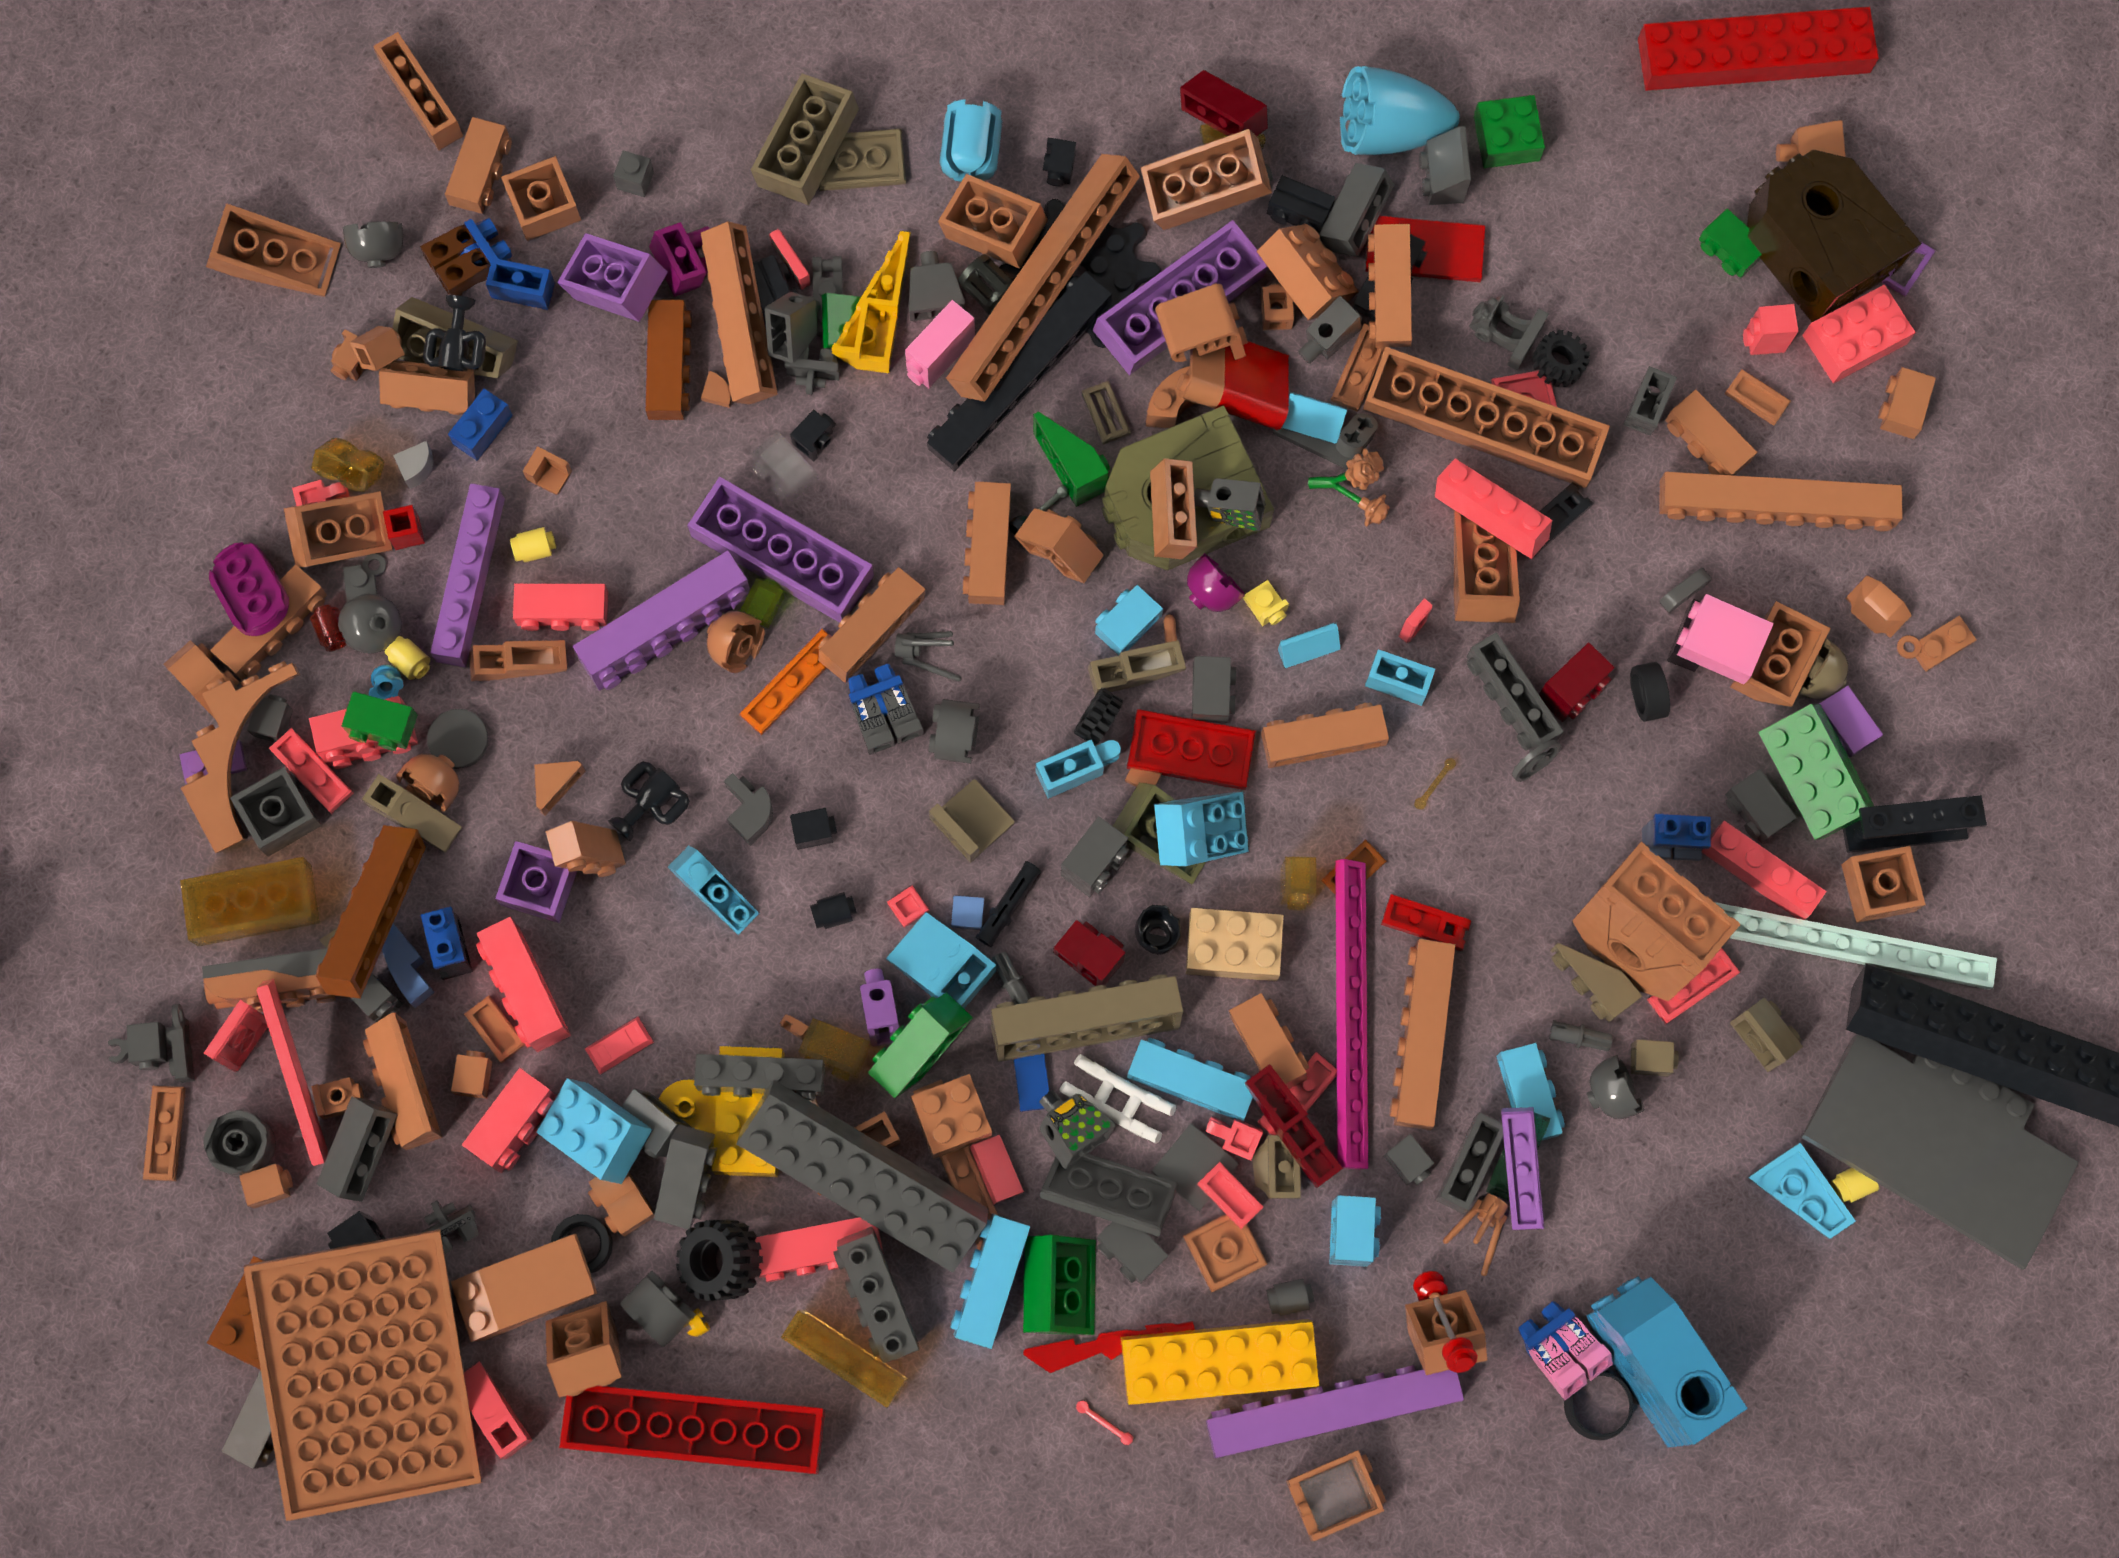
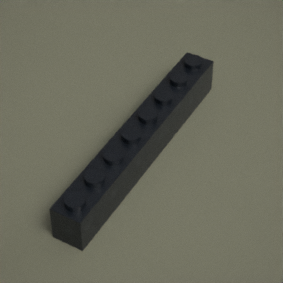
M1086 271L1080 277L1075 276L1066 286V293L1060 299L1058 297L1055 299L987 400L984 402L967 398L962 405L956 404L947 415L949 419L942 426L937 425L929 433L927 437L929 439L927 441L928 450L955 472L1112 303V294Z

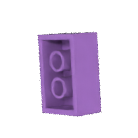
M585 233L557 283L577 301L640 322L665 278L667 271L651 254Z

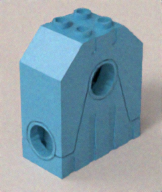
M1639 1276L1634 1279L1632 1278L1617 1288L1620 1293L1617 1296H1614L1612 1293L1591 1305L1594 1311L1586 1317L1596 1340L1611 1352L1614 1368L1650 1422L1654 1424V1428L1668 1448L1695 1445L1748 1409L1734 1387L1730 1386V1381L1676 1301L1652 1277L1643 1280ZM1683 1385L1689 1390L1692 1398V1406L1689 1411L1682 1403L1681 1390Z

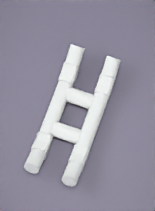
M1079 1054L1075 1059L1074 1065L1083 1069L1094 1078L1103 1081L1098 1092L1093 1097L1067 1081L1061 1085L1059 1091L1069 1098L1075 1094H1081L1114 1123L1135 1135L1157 1144L1162 1137V1132L1133 1119V1116L1141 1102L1169 1116H1173L1175 1113L1176 1105L1140 1088ZM1113 1088L1130 1096L1122 1112L1105 1104Z

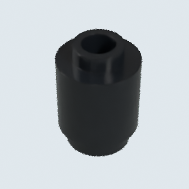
M845 892L816 900V904L810 905L817 929L821 927L829 929L852 922L851 915L857 914L852 896L846 897Z

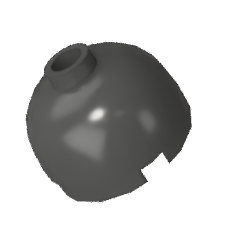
M367 222V225H362L361 229H358V223L343 227L346 249L356 260L367 262L368 268L385 267V261L394 259L400 253L403 246V227L398 222Z
M368 593L356 596L345 603L339 614V631L342 632L343 638L346 640L345 643L357 652L374 654L385 651L401 633L402 620L399 610L392 601L381 595Z
M1617 1054L1595 1067L1589 1080L1591 1091L1587 1092L1588 1099L1594 1109L1600 1107L1605 1115L1614 1119L1629 1118L1644 1111L1641 1097L1638 1099L1634 1097L1636 1094L1633 1086L1634 1082L1621 1059L1619 1060Z

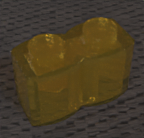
M331 438L315 450L311 468L318 475L326 479L338 480L348 489L365 492L381 479L385 461L371 451L358 450L352 443L344 439Z

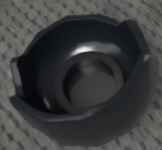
M1151 905L1142 911L1136 921V939L1148 952L1157 955L1166 954L1176 947L1181 937L1180 920L1169 911V907L1165 905ZM1153 929H1161L1165 932L1166 937L1151 934L1150 932Z

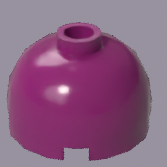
M1206 553L1189 570L1187 585L1192 592L1189 599L1200 610L1204 606L1213 612L1229 610L1245 596L1244 591Z

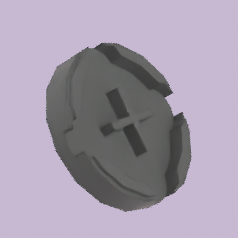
M451 709L441 713L432 722L427 734V745L432 755L438 757L442 754L449 758L455 765L453 769L469 767L476 764L484 756L488 747V732L484 722L475 713L465 709Z

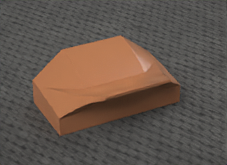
M1866 576L1845 598L1851 603V613L1875 634L1885 633L1891 638L1912 616L1904 601L1882 582Z

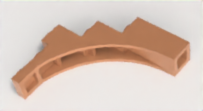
M282 661L268 669L270 674L260 679L257 675H254L240 683L242 688L240 689L237 688L233 680L225 682L224 678H220L208 684L207 688L209 691L202 694L219 727L215 729L212 724L196 732L198 738L191 742L208 774L204 775L200 771L186 778L187 785L181 787V790L215 853H219L247 839L238 820L234 804L230 799L232 797L231 769L234 751L243 726L259 702L273 688L300 675L296 665L293 663L287 665L285 661Z

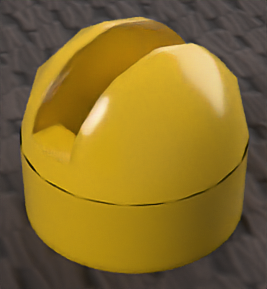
M699 1308L693 1310L696 1316L687 1324L692 1328L687 1334L693 1337L701 1336L710 1330L707 1321L705 1324L703 1323L701 1318L704 1315Z

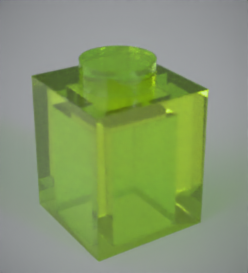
M756 578L741 607V612L758 618L762 622L760 625L769 629L784 600V591L773 580L765 579L762 581Z

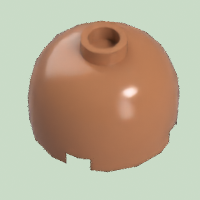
M730 611L713 621L707 631V650L714 662L730 673H738L748 667L744 664L750 654L755 659L763 644L765 629L760 626L761 620L744 612Z
M432 754L417 755L411 758L396 774L399 782L404 778L409 784L405 788L408 792L430 805V801L435 802L441 806L440 812H445L458 795L460 785L458 775L453 770L455 765L442 754L438 757Z

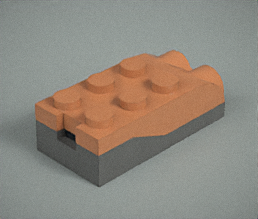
M328 948L202 966L207 1002L215 1004L216 1009L235 1007L242 1000L257 1011L263 1012L256 989L263 981L274 979L281 1003H286V1007L304 1006V1000L317 999V1003L333 1002L336 1000L335 996L337 995L326 994L316 977L318 965L323 962Z

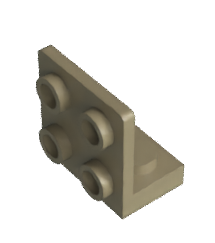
M975 779L943 807L937 803L929 810L930 820L970 863L1014 825V820Z

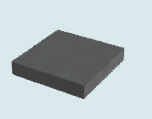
M1191 1123L1151 1172L1156 1176L1178 1182L1177 1194L1200 1212L1210 1198L1197 1183L1219 1162L1230 1173L1237 1167L1239 1162Z

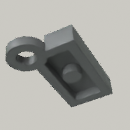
M370 554L366 556L362 566L343 567L347 602L362 594L378 595L376 577L384 573L386 569V561L381 555ZM372 560L379 561L380 566L377 570L369 569V563Z
M175 1004L171 1008L172 1027L166 1028V1040L169 1046L172 1045L173 1055L172 1058H169V1069L171 1075L175 1076L176 1080L185 1083L195 1081L189 1021L184 1018L182 1006Z

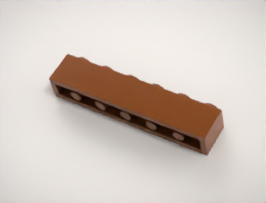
M383 825L379 836L375 838L370 857L362 867L361 877L357 886L352 889L349 904L346 910L342 912L339 926L335 935L329 941L328 951L324 960L317 968L316 977L326 994L361 998L426 849L417 829Z

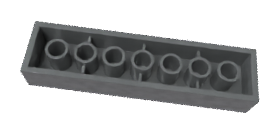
M775 1080L772 1081L740 1130L737 1145L952 1273L987 1225V1207Z

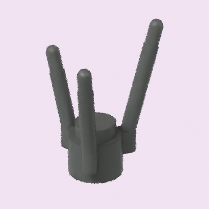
M907 632V634H897L895 657H902L903 664L914 665L958 682L961 681V677L914 659L915 656L921 655L922 646H953V640L938 639L952 637L953 632Z

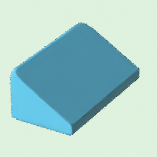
M1332 623L1282 640L1279 644L1278 652L1284 667L1288 668L1340 650L1338 626Z

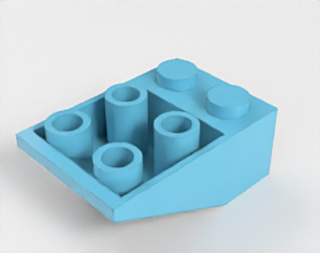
M1243 792L1179 799L1154 804L1160 865L1190 866L1249 852Z
M927 912L886 958L931 997L934 996L937 999L947 992L964 1009L996 972L995 963Z

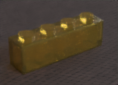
M804 1309L797 1311L781 1336L783 1340L886 1408L892 1406L908 1381L907 1377L886 1363L883 1364L880 1359L874 1357V1355Z

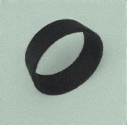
M1603 1371L1598 1376H1607L1615 1379L1624 1388L1628 1397V1417L1618 1430L1608 1434H1598L1587 1430L1575 1416L1573 1409L1574 1394L1564 1400V1411L1569 1424L1577 1433L1591 1440H1607L1617 1436L1628 1425L1633 1413V1399L1628 1387L1613 1374Z

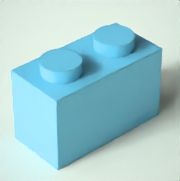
M1138 585L1131 591L1129 589L1123 591L1116 600L1118 604L1111 611L1108 609L1103 611L1095 621L1097 624L1095 634L1118 655L1123 651H1128L1162 617L1163 608Z
M1378 649L1365 687L1422 706L1435 669Z

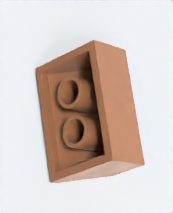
M1776 601L1764 618L1774 624L1752 676L1744 685L1733 680L1730 688L1756 701L1792 707L1831 628Z

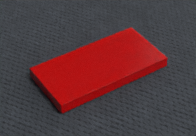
M1389 216L1378 217L1375 225L1410 224V234L1426 242L1423 251L1427 252V256L1420 268L1414 267L1411 276L1481 282L1485 225ZM1368 239L1365 272H1368V263H1374V252H1368Z
M1137 709L1127 769L1133 768L1162 773L1161 775L1246 790L1256 730Z

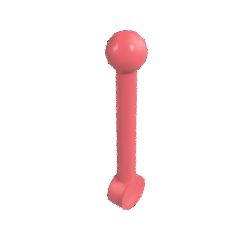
M1079 1401L1077 1403L1076 1409L1079 1413H1086L1120 1437L1124 1445H1130L1133 1442L1131 1433H1124L1091 1410L1086 1401Z

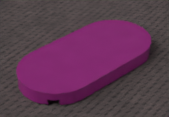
M239 542L223 549L213 561L215 566L213 571H209V581L232 624L245 635L259 636L270 632L281 623L287 614L289 597L266 555L257 545Z

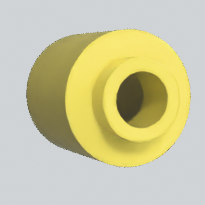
M545 527L516 534L517 537L510 539L516 562L523 560L526 563L552 556L551 550L556 549L552 531L546 532Z
M398 636L385 650L388 661L409 680L422 678L430 669V657L408 638L404 639L402 636Z
M1853 1168L1837 1174L1836 1178L1831 1180V1187L1843 1203L1847 1201L1852 1203L1879 1190L1877 1182Z

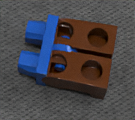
M471 218L464 222L465 225L458 226L420 246L425 260L448 295L462 296L464 291L477 283L486 281L493 258L507 261L512 257L511 250L504 240L491 247L487 243L488 240L499 235L490 218L476 224Z

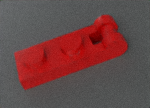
M1391 894L1381 925L1426 940L1456 944L1455 950L1463 951L1466 943L1463 940L1466 931H1469L1472 921ZM1446 924L1454 927L1452 935L1444 933Z

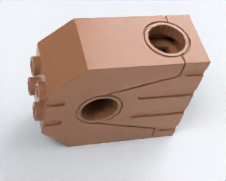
M1640 842L1572 921L1588 950L1595 956L1598 955L1604 960L1605 964L1622 971L1637 990L1669 1001L1708 965L1741 924L1733 917H1729L1720 906L1708 896L1705 897L1696 886L1684 876L1676 873L1672 866L1658 855L1656 856L1649 850L1650 848L1643 842Z

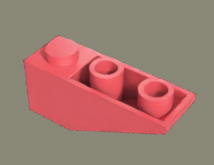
M479 1361L465 1371L464 1376L469 1409L499 1458L508 1459L533 1440L482 1363Z

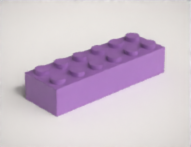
M1232 220L1098 317L1093 332L1128 375H1131L1168 348L1155 311L1158 304L1213 284H1221L1223 286L1229 303L1262 279L1268 266L1256 252V247Z
M720 476L687 525L691 537L720 554L728 550L739 565L839 623L847 614L851 613L874 577L872 564Z
M727 550L572 647L598 690L600 691L603 688L610 690L621 682L620 678L629 672L632 674L640 672L647 666L646 662L655 656L657 658L666 656L672 651V645L680 640L683 642L690 641L698 634V629L706 624L710 626L713 621L733 608L734 611H737L746 606L749 602L748 598L752 596L747 578Z

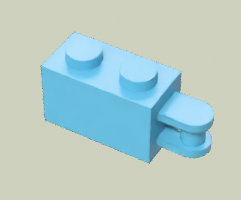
M1091 739L1036 763V774L1047 798L1049 799L1102 776L1104 766L1114 763L1119 759L1121 750L1119 743L1114 740H1108L1094 746Z

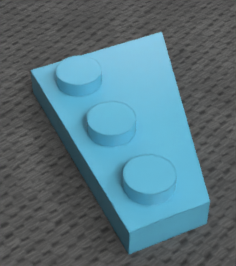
M1798 1143L1748 1177L1828 1239H1831L1856 1222L1801 1143Z

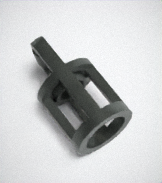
M982 254L976 258L957 280L958 284L989 315L1013 282L987 254ZM980 275L995 290L994 292L979 278Z

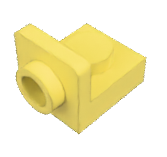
M1268 580L1244 594V601L1262 626L1269 622L1273 626L1287 616L1285 612L1288 610L1289 603L1286 599L1282 601Z

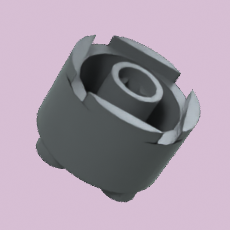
M943 699L941 704H935L933 722L937 723L936 734H931L928 749V752L934 753L935 759L972 764L973 758L967 756L972 746L975 747L979 717L974 716V709L980 710V704Z
M234 1110L221 1117H217L208 1126L204 1135V1149L211 1164L218 1170L235 1177L267 1167L276 1149L275 1135L270 1126L255 1115L240 1110ZM237 1141L245 1142L242 1148L236 1147L235 1144Z
M651 1270L624 1298L620 1305L635 1321L637 1320L656 1342L665 1347L696 1314L684 1302L679 1305L683 1299L670 1286L662 1288L665 1283Z

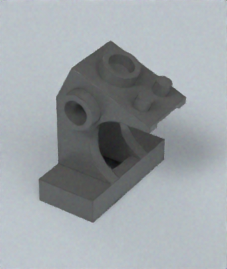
M1501 295L1496 298L1491 296L1488 301H1482L1476 306L1472 313L1474 318L1469 327L1475 331L1474 334L1479 340L1487 343L1492 341L1513 352L1508 366L1518 371L1543 328L1549 313L1539 308L1532 320H1523L1508 312L1509 306L1503 301L1505 296ZM1499 321L1514 328L1510 338L1495 329Z

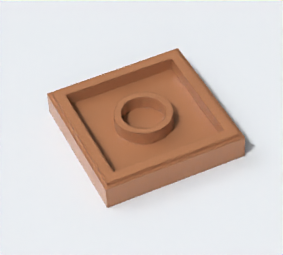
M1226 1214L1183 1236L1211 1293L1267 1265L1248 1225L1246 1224L1240 1229Z

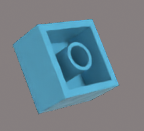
M1338 1195L1332 1201L1329 1264L1367 1267L1375 1260V1257L1379 1256L1380 1240L1379 1238H1374L1376 1226L1380 1225L1381 1207L1376 1206V1198Z

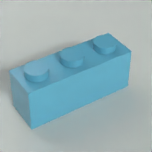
M1534 1043L1500 1052L1496 1057L1511 1108L1534 1107L1537 1142L1561 1135L1563 1133L1561 1128L1565 1127L1564 1118L1560 1109H1555L1553 1098L1556 1097V1092L1552 1080H1547L1544 1068H1547V1061L1543 1050H1538L1537 1044Z

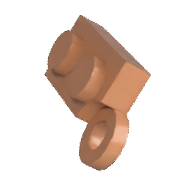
M1959 615L1920 640L1908 635L1902 637L1897 643V650L1906 659L1916 657L1925 672L1971 645L1977 639ZM1911 642L1914 645V651L1906 652L1903 646L1904 643Z

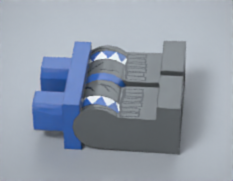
M889 664L874 669L879 683L869 687L863 674L848 679L849 699L869 755L895 746L893 736L885 720L886 716L898 744L923 735L922 725L919 718H917L900 675H895Z

